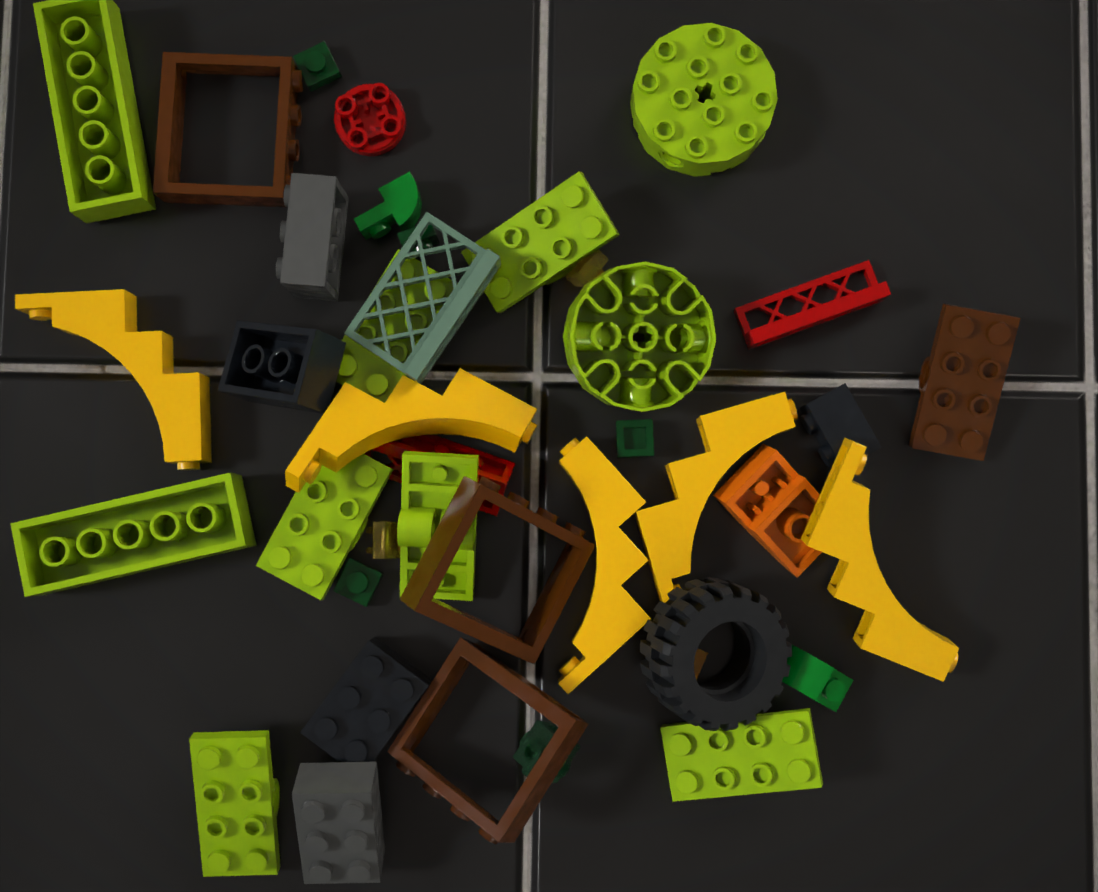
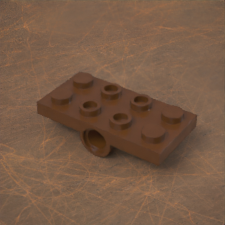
M943 303L930 357L924 360L919 375V391L921 395L908 444L911 448L984 461L1021 318Z

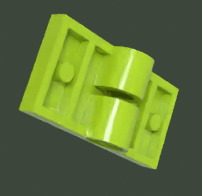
M577 172L475 242L485 250L488 248L500 256L501 266L484 290L497 313L504 312L543 285L554 283L575 269V264L620 235L582 172ZM466 248L461 253L470 266L476 254Z
M398 249V250L396 251L395 255L393 256L392 260L390 261V263L388 264L387 268H386L385 271L383 272L382 276L384 275V273L386 272V270L389 268V266L391 265V263L393 262V260L395 259V257H396L397 254L399 253L400 249ZM415 258L405 260L401 266L403 280L424 276L422 262ZM427 266L428 274L439 273ZM397 273L391 282L398 281ZM449 278L430 281L434 300L449 297L454 290L452 280ZM426 282L404 286L408 305L429 301ZM400 287L383 292L380 297L382 310L403 306ZM375 304V306L373 307V309L371 310V312H376V311H377V305H376V304ZM443 305L435 306L436 314ZM431 307L409 311L413 330L428 328L433 321ZM405 312L384 316L387 335L408 332ZM379 317L364 320L356 333L367 340L383 337ZM344 335L341 341L346 342V347L336 382L342 386L346 382L385 403L403 375L408 376ZM422 335L414 336L416 344L418 343ZM410 337L389 341L391 356L403 364L412 352ZM384 343L375 344L377 347L385 351Z
M416 451L403 452L401 510L397 526L398 546H400V597L463 477L466 476L478 482L479 455ZM477 514L433 598L473 601Z
M365 454L352 460L337 473L322 465L312 484L306 482L299 493L295 492L255 566L319 600H324L348 553L361 538L368 523V516L393 469Z
M810 708L755 714L757 718L755 721L746 726L738 722V728L724 731L721 728L717 731L704 730L700 726H694L688 722L663 724L660 729L672 802L822 788L823 779Z
M269 730L193 732L189 742L203 877L278 875L281 865L276 816L280 803V787L278 779L273 778Z

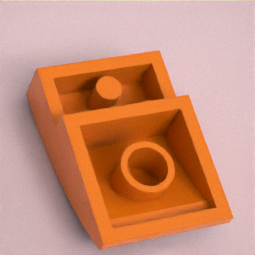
M763 443L713 496L796 578L822 553L808 547L801 540L820 494L805 477L799 475L778 450Z

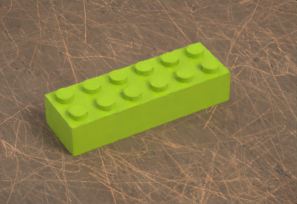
M46 0L33 3L70 213L87 224L156 210L119 7L113 0Z
M231 472L10 523L25 597L51 594L257 546L242 475Z

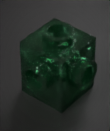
M536 720L531 730L520 740V746L513 755V758L523 766L521 771L526 777L558 729V726L554 723ZM578 743L552 783H557L559 779L568 773L571 766L570 762L581 747Z

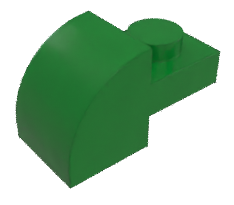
M410 171L378 189L384 200L383 203L354 218L365 240L371 237L378 239L385 236L391 231V226L396 223L401 232L413 228L421 214L422 201Z
M791 644L792 657H787V664L791 665L788 677L784 676L782 682L832 711L837 712L854 680Z

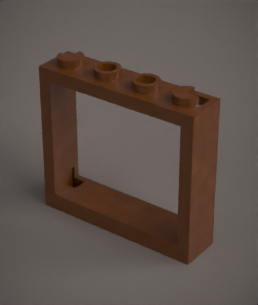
M163 52L153 193L164 203L285 207L284 188L286 184L290 185L293 163L294 161L298 162L300 154L299 142L295 140L296 127L301 126L302 112L300 105H297L298 92H303L304 87L302 83V70L297 68L293 58L284 56ZM187 73L280 77L273 187L180 183Z
M464 476L400 600L420 614L535 664L595 544L583 538L586 531L571 523L566 522L564 528L555 524L558 516L538 507L535 513L527 509L530 501L510 492L506 498L499 494L498 491L501 486L482 476L478 483ZM484 499L567 542L519 637L433 598Z
M460 637L387 752L398 760L395 764L398 769L409 776L414 777L416 775L424 781L422 787L425 791L436 798L441 799L443 797L452 804L450 810L456 816L465 821L471 819L480 827L478 832L483 838L496 845L498 842L514 843L589 723L480 645ZM470 663L558 726L555 734L500 821L413 753Z

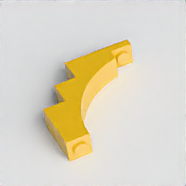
M125 289L15 294V309L28 314L29 319L39 321L52 320V327L92 341L119 360L133 375L145 392L157 418L163 441L165 462L177 464V470H200V463H212L210 377L200 372L174 374L173 337L163 331L137 332V296Z
M459 368L443 395L403 375L385 403L345 382L285 470L286 486L299 493L306 482L309 484L314 482L322 465L337 473L352 460L367 451L392 441L420 435H461L481 439L515 453L522 441L526 444L529 443L538 426L532 422L537 408Z
M785 392L699 416L696 421L706 453L665 465L675 500L634 513L645 553L649 560L648 563L659 601L666 603L670 599L668 593L676 587L681 588L679 584L673 585V578L691 573V552L699 517L708 497L721 477L743 454L771 436L796 427L794 420L798 419L797 409L794 401L787 399Z
M587 436L581 442L576 437L560 451L564 457L559 460V464L570 476L584 501L593 529L596 550V569L590 602L582 623L572 639V643L584 656L580 660L576 656L572 657L559 669L562 676L558 679V684L567 694L572 692L646 624L647 620H651L647 613L621 586L649 561L619 528L646 501Z
M844 438L801 540L808 547L839 559L827 590L834 598L865 610L852 638L861 649L944 682L947 674L951 673L957 665L959 647L949 638L932 631L915 620L902 607L889 589L879 569L872 547L869 530L870 489L852 481L854 475H860L865 467L867 455L864 453L867 447Z

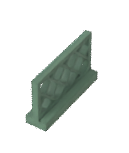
M426 212L344 334L407 375L408 378L422 384L500 268V256L488 248L485 250ZM429 225L442 232L445 245L423 249L421 237ZM448 237H450L457 243L449 244ZM418 243L419 250L411 252ZM467 248L476 254L470 266L454 269L450 251ZM446 252L450 270L428 274L425 256ZM421 257L424 276L403 280L401 266L405 260ZM397 273L398 281L391 282ZM464 274L457 284L456 276ZM451 277L454 290L449 297L434 300L430 281ZM426 282L429 301L408 305L404 286ZM400 287L403 306L382 310L380 297L383 292ZM375 304H376V305H377V311H376V312H371V310L373 309V307H374ZM443 305L436 314L435 306ZM431 307L433 321L429 327L413 330L409 311ZM405 312L408 332L387 335L384 316ZM379 317L383 337L367 340L356 333L364 320ZM422 335V337L416 344L414 336ZM410 337L412 352L403 364L391 356L389 341ZM384 343L385 351L377 347L375 344Z

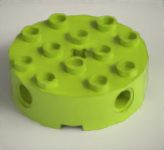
M714 23L683 25L660 37L640 61L630 100L633 126L639 135L638 138L645 151L667 169L694 177L723 172L745 162L762 142L767 129L770 127L778 100L775 72L762 49L739 30ZM701 98L706 99L704 103H701L698 100H700Z
M645 261L608 269L583 286L568 309L563 342L567 364L584 390L606 405L639 412L670 407L693 390L711 366L716 343V332L712 309L704 296L700 295L695 285L687 280L688 278L672 267ZM633 333L644 334V341H633Z

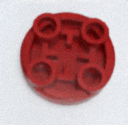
M362 84L350 89L337 98L335 102L334 124L341 141L348 149L363 156H378L389 152L401 141L406 129V115L399 98L385 84Z

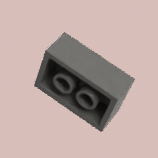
M291 173L290 185H285L284 205L288 207L287 220H283L280 225V241L284 243L283 257L277 258L276 277L280 279V283L295 298L338 302L349 197L336 176Z
M377 762L300 763L292 791V800L304 884L380 883L385 856V841Z

